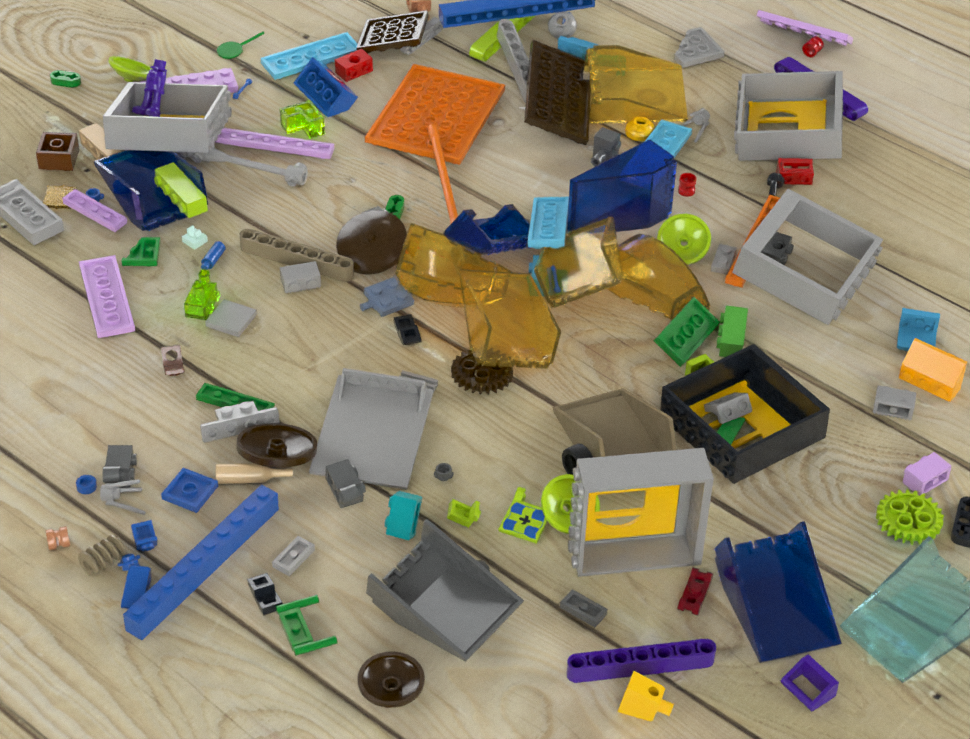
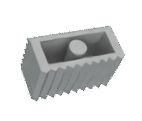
M316 261L280 267V279L285 293L321 287V277Z
M877 386L873 413L912 420L916 392L894 389L889 386Z

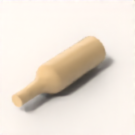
M254 463L216 464V480L218 484L265 483L273 477L293 476V468H271Z

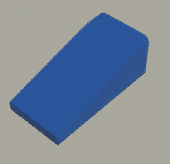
M134 565L129 567L121 608L129 609L148 591L152 578L150 567Z

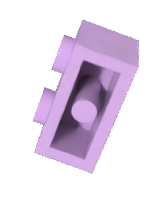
M933 452L906 467L903 483L913 492L916 490L917 495L920 496L947 481L952 466Z

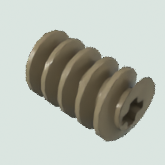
M110 535L107 539L101 540L100 544H94L93 548H87L86 552H80L78 558L82 568L90 576L91 570L96 574L99 573L98 566L104 570L106 568L105 562L112 565V557L119 561V553L124 556L127 555V551L123 542L117 536Z

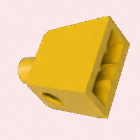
M633 671L617 712L653 721L656 712L670 716L674 703L662 699L665 691L664 686Z

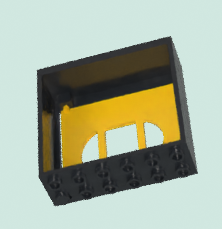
M755 344L663 386L660 408L662 412L672 417L674 430L694 448H704L710 464L715 466L733 484L826 438L830 413L829 407ZM734 392L748 393L752 412L741 417L745 418V421L755 431L733 441L730 445L714 430L722 425L718 420L707 424L702 419L706 414L710 413L705 412L704 404ZM759 436L762 437L761 440L739 451L735 449Z

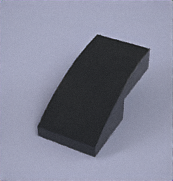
M412 314L394 317L393 322L403 346L422 342Z
M268 573L247 579L252 595L263 616L276 612V606L283 603L276 593L274 583Z

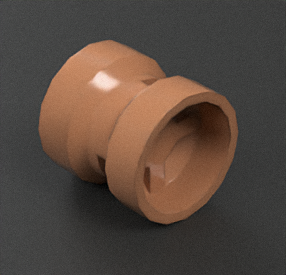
M67 526L60 527L59 530H45L49 550H54L58 546H70Z

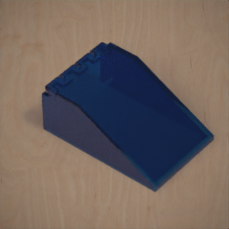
M647 140L570 179L567 230L571 237L647 229L667 219L668 215L672 213L673 206L672 201L677 170V161L673 160L674 156L652 140Z
M125 150L94 161L95 167L130 221L142 231H151L159 228L160 225L165 226L174 223L176 219L179 221L188 218L184 213H181L176 204L172 203L170 197L164 194L161 187L156 185L154 177H156L155 169L174 162L206 196L208 205L203 173L173 151Z
M805 521L798 523L789 531V534L774 536V544L772 538L768 537L754 540L755 548L751 541L735 544L734 552L730 538L727 537L714 548L716 552L715 562L723 589L760 663L842 644Z

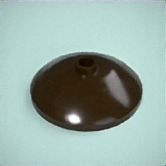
M390 651L376 654L367 659L358 672V687L361 694L369 702L380 707L396 708L411 703L421 694L425 684L422 666L413 657L401 652Z

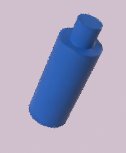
M216 241L201 260L202 270L212 269L226 250V246L222 242Z

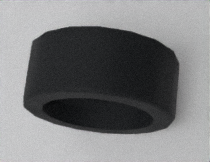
M577 443L563 451L562 463L567 474L573 475V468H577V459L593 458L591 452L583 444Z

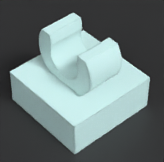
M192 225L187 228V233L182 236V242L195 250L208 242V238L200 229L197 230Z

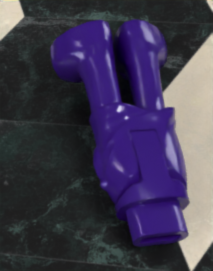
M155 59L154 65L150 66L152 69L149 70L146 77L143 102L139 106H133L132 113L142 116L160 117L161 94H165L166 61Z

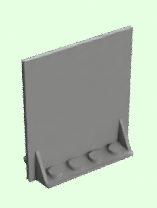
M343 368L342 375H339L317 443V453L312 460L309 474L325 476L327 465L349 459L351 465L357 469L359 481L407 490L433 397V390L427 389L426 383L423 380Z

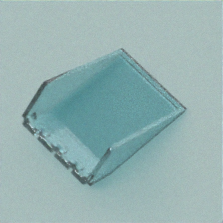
M930 536L839 626L901 683H904L970 638V580L964 584L967 578L954 567L950 569L951 564L941 556H938L939 552Z

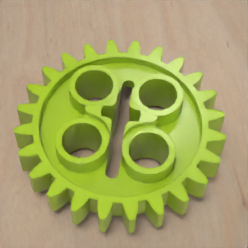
M899 489L897 494L891 491L890 496L884 495V499H880L876 510L877 525L882 526L881 531L888 530V537L894 535L895 541L901 538L903 544L906 540H909L911 545H913L914 541L921 545L922 540L928 543L930 538L935 539L936 534H940L944 515L941 514L942 508H937V502L931 503L932 497L926 499L925 493L919 496L916 490L911 494L908 489L906 493Z

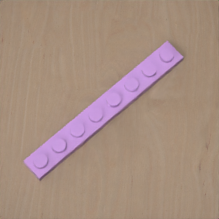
M229 128L222 129L221 135L215 141V143L225 145L229 144L322 159H330L334 151L333 143Z

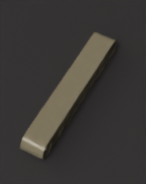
M244 229L239 233L240 248L245 253L289 266L316 261L320 275L344 282L351 281L354 277V265L351 258L253 229Z

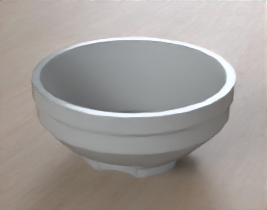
M569 12L555 13L548 22L550 34L557 39L560 36L571 37L577 29L576 19ZM559 18L566 19L564 24H558L557 20Z

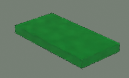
M693 297L653 341L681 367L720 324V321Z

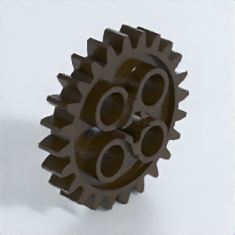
M475 348V352L468 350L467 354L461 352V356H456V360H453L451 365V377L454 378V383H459L458 387L465 386V391L472 389V393L479 391L480 395L485 391L489 395L490 391L497 393V389L503 391L504 386H509L513 378V364H510V360H505V355L499 356L500 352L494 354L492 349L486 352L485 348L482 351Z

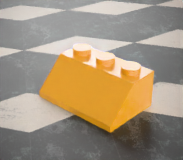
M915 338L902 362L899 379L951 402L961 389L967 361Z

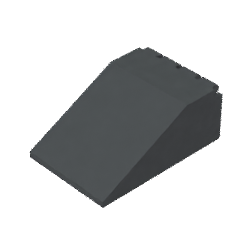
M426 519L423 522L422 541L411 550V554L408 553L396 565L398 569L394 567L382 578L383 582L371 573L367 580L366 594L372 598V603L394 622L466 662L519 608L524 600Z

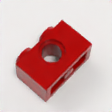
M363 49L335 59V73L345 82L373 71V58Z

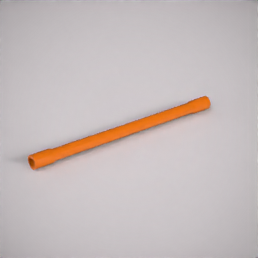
M430 124L427 129L443 188L452 235L455 238H459L463 235V230L457 214L439 139L438 127L436 124Z

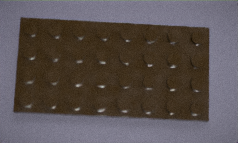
M532 40L530 44L524 122L541 128L546 132H551L560 137L573 140L576 143L586 145L589 141L591 80L583 79L584 64L592 65V62Z

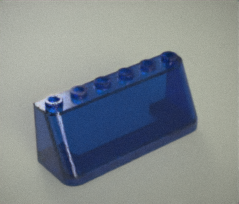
M513 204L504 205L494 217L476 220L473 219L477 215L473 209L463 210L443 233L449 241L482 255L498 254L510 250L515 251L516 249L522 250L526 247L531 248L528 247L530 224Z

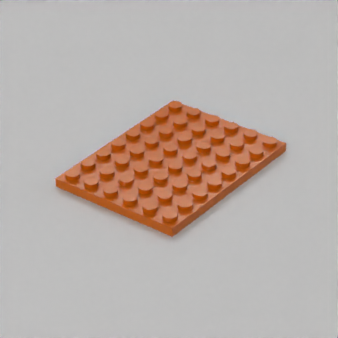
M413 64L366 134L365 142L435 159L427 128L430 124H436L445 162L460 165L504 93L505 84Z

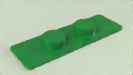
M738 417L723 423L717 433L731 445L744 424L745 418Z

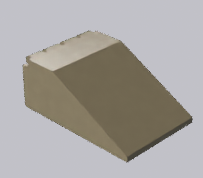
M624 388L553 407L554 414L573 445L577 443L583 444L588 448L593 457L677 450L672 417Z

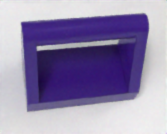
M809 654L801 658L780 681L811 712L834 698L839 682ZM803 675L821 693L812 701L792 682L794 679Z

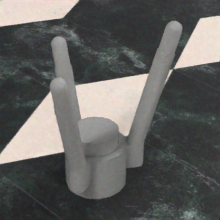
M704 108L690 113L692 118L681 124V126H686L694 121L697 125H703L694 140L695 143L701 137L706 126L709 125L710 114Z
M139 479L118 483H105V485L101 486L100 498L102 501H106V505L116 506L143 515L146 514L144 510L115 502L116 499L120 498V492L142 491L141 487L119 488L140 483Z

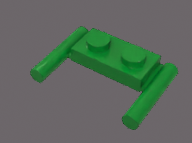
M318 595L276 606L279 620L295 656L338 644L335 635L313 641L300 608L319 603Z

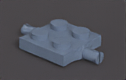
M396 276L364 288V294L368 301L360 304V309L365 311L373 308L381 317L414 305V299L409 293L417 291L418 287L416 283L404 286Z

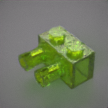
M203 269L198 273L199 280L196 279L184 302L185 317L206 321L214 311L215 302L219 301L220 291L217 289V283L210 282V272Z

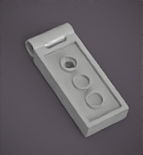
M15 179L0 186V216L31 244L36 245L64 231L63 220L25 188L19 180Z

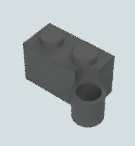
M108 445L106 463L102 474L104 483L135 480V468L133 467L137 465V453L133 452V445ZM131 485L122 486L119 488H131Z
M349 459L327 465L325 478L340 508L363 502V493L366 492L363 481H359L357 469L351 465Z

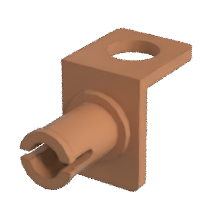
M406 0L410 13L431 11L432 0Z

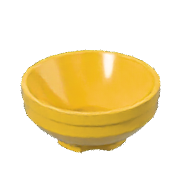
M635 117L627 123L625 134L632 140L646 141L655 129V125L646 117Z

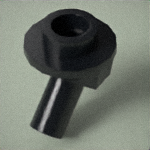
M771 173L768 176L769 195L776 196V190L783 186L784 178L781 174Z

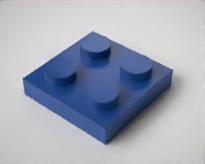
M182 468L161 493L162 500L197 513L218 488V481Z

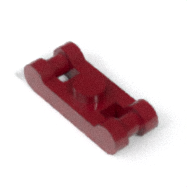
M692 568L677 610H688L694 615H699L711 585L713 573L708 571L704 573L700 572L697 568ZM698 579V580H701V581H704V582H703V583H699V582H696V580Z

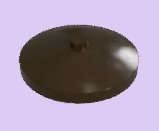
M379 210L368 211L353 217L342 227L337 237L336 248L338 255L353 260L354 272L365 275L377 274L392 268L402 259L408 247V234L402 221L392 213Z
M266 423L251 426L240 432L237 437L236 448L240 456L254 464L286 468L299 466L311 461L317 453V440L310 432L300 427L280 423Z

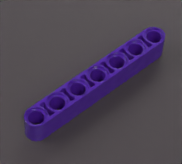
M786 57L774 64L776 73L814 72L791 57ZM843 89V116L855 121L868 113L867 104Z
M697 639L575 653L567 659L566 676L573 683L631 677L633 671L641 675L708 668L714 664L716 644L710 639Z

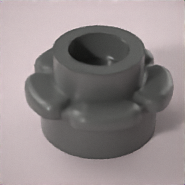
M440 463L436 466L435 478L440 481H447L453 477L454 472H452V467L449 464Z

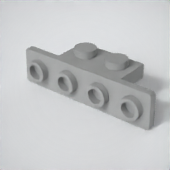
M253 401L242 402L241 404L215 409L218 421L201 424L200 428L202 440L205 443L239 435L244 429L254 425L280 423L277 407L258 411Z

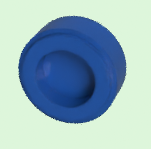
M92 475L80 476L76 480L77 491L81 494L93 493L97 489L96 478Z

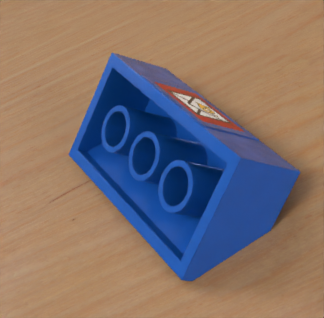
M313 57L294 81V84L326 117L348 111L358 98L324 63Z

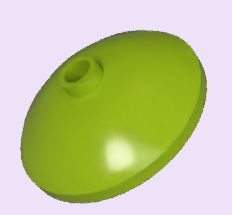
M111 56L108 60L112 69L118 75L124 77V80L127 82L146 81L147 74L152 69L144 63L125 57Z
M677 214L668 218L661 225L657 235V244L661 254L670 262L679 265H689L698 262L707 254L711 245V233L707 224L699 217L692 214ZM687 242V245L683 246L681 243Z
M564 474L553 478L545 486L541 496V508L546 520L556 530L565 534H569V526H572L570 512H573L571 498L574 497L572 483H575L574 475ZM598 495L596 496L595 512L600 511ZM563 506H566L568 511H565Z

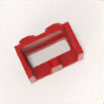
M778 158L776 173L783 176L784 184L812 185L814 178L813 159Z

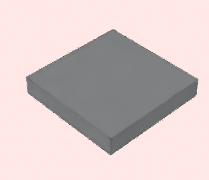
M224 299L206 320V327L239 337L255 318L257 310Z

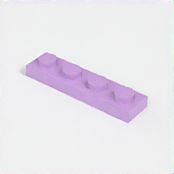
M76 189L62 198L63 204L113 232L118 231L127 224L126 217Z

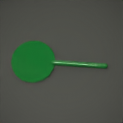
M262 31L240 44L232 41L222 43L217 48V54L224 59L238 57L242 53L243 45L262 36L265 32Z

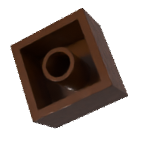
M43 132L36 151L38 169L73 171L79 153L77 133Z

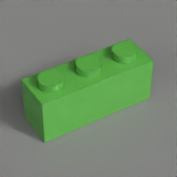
M726 305L725 313L721 312L720 323L723 325H719L718 336L722 337L717 338L716 348L720 349V357H727L743 349L748 308Z

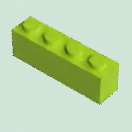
M174 162L155 169L156 177H154L156 185L160 186L164 194L170 197L172 203L179 207L181 213L191 218L208 211L206 196Z

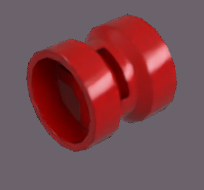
M814 36L802 46V51L807 57L812 58L824 48V42L820 37Z
M683 173L680 175V185L678 187L680 195L690 197L695 194L697 178L694 174Z

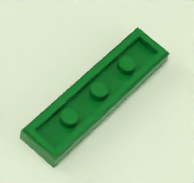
M204 383L196 394V400L219 407L233 406L250 401L254 402L258 411L275 407V403L208 383Z

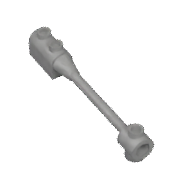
M215 143L209 153L175 152L180 159L188 157L192 158L196 163L201 161H226L285 176V181L290 186H295L296 184L303 186L308 175L307 167L303 163H296L295 166L289 165L287 169L227 155L216 149Z

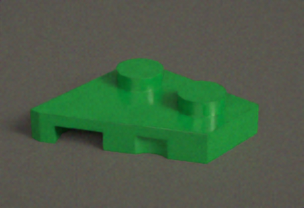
M142 237L137 242V245L130 249L129 256L122 258V266H157L161 244L160 237Z

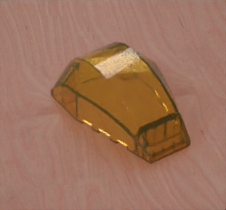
M414 223L410 224L393 275L399 286L406 292L423 301L456 308L483 306L505 298L511 270L492 260L488 262L481 258L482 255L480 253L468 251L465 249V245L460 242L457 245L450 241L451 238L445 234Z
M637 234L608 251L593 275L594 281L624 300L626 298L631 299L633 304L638 306L640 304L649 307L650 311L654 313L659 311L664 314V317L671 320L693 297L707 310L710 309V303L705 291L680 255L671 246L650 235Z

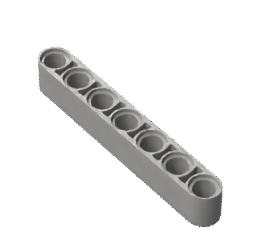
M502 19L499 22L497 38L526 103L529 59L513 22L508 19Z

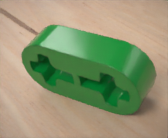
M55 70L50 73V80L53 85L71 88L81 85L80 74L76 72Z
M392 195L387 202L385 210L393 213V215L400 219L405 206L404 197Z

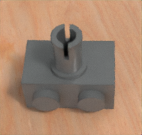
M602 127L594 135L593 157L591 158L593 166L611 169L615 164H618L620 160L619 149L621 147L620 133Z

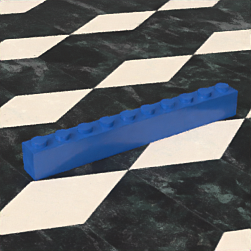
M595 0L460 1L439 4V20L443 28L502 19L595 7Z
M261 484L123 614L125 631L140 640L149 635L279 510L278 493Z

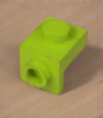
M706 354L690 359L686 362L685 376L714 363V361Z
M452 499L448 506L447 519L469 528L480 517V502L475 501L472 506H468Z

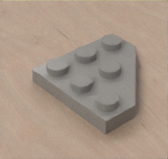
M702 27L687 30L685 38L679 45V50L675 53V61L684 68L722 58L725 52Z

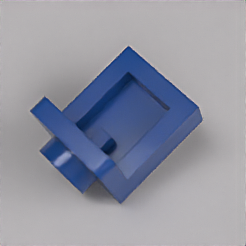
M152 520L131 525L136 550L149 551L154 549V546H157L158 540L157 536H155Z

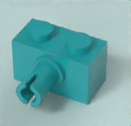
M398 491L390 497L388 503L390 513L387 515L384 527L387 528L386 535L410 540L415 536L422 496Z

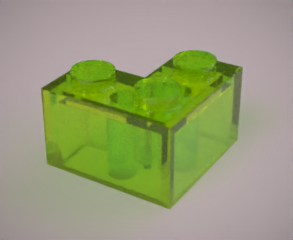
M311 100L280 108V125L287 134L303 130L309 139L325 134L324 117Z

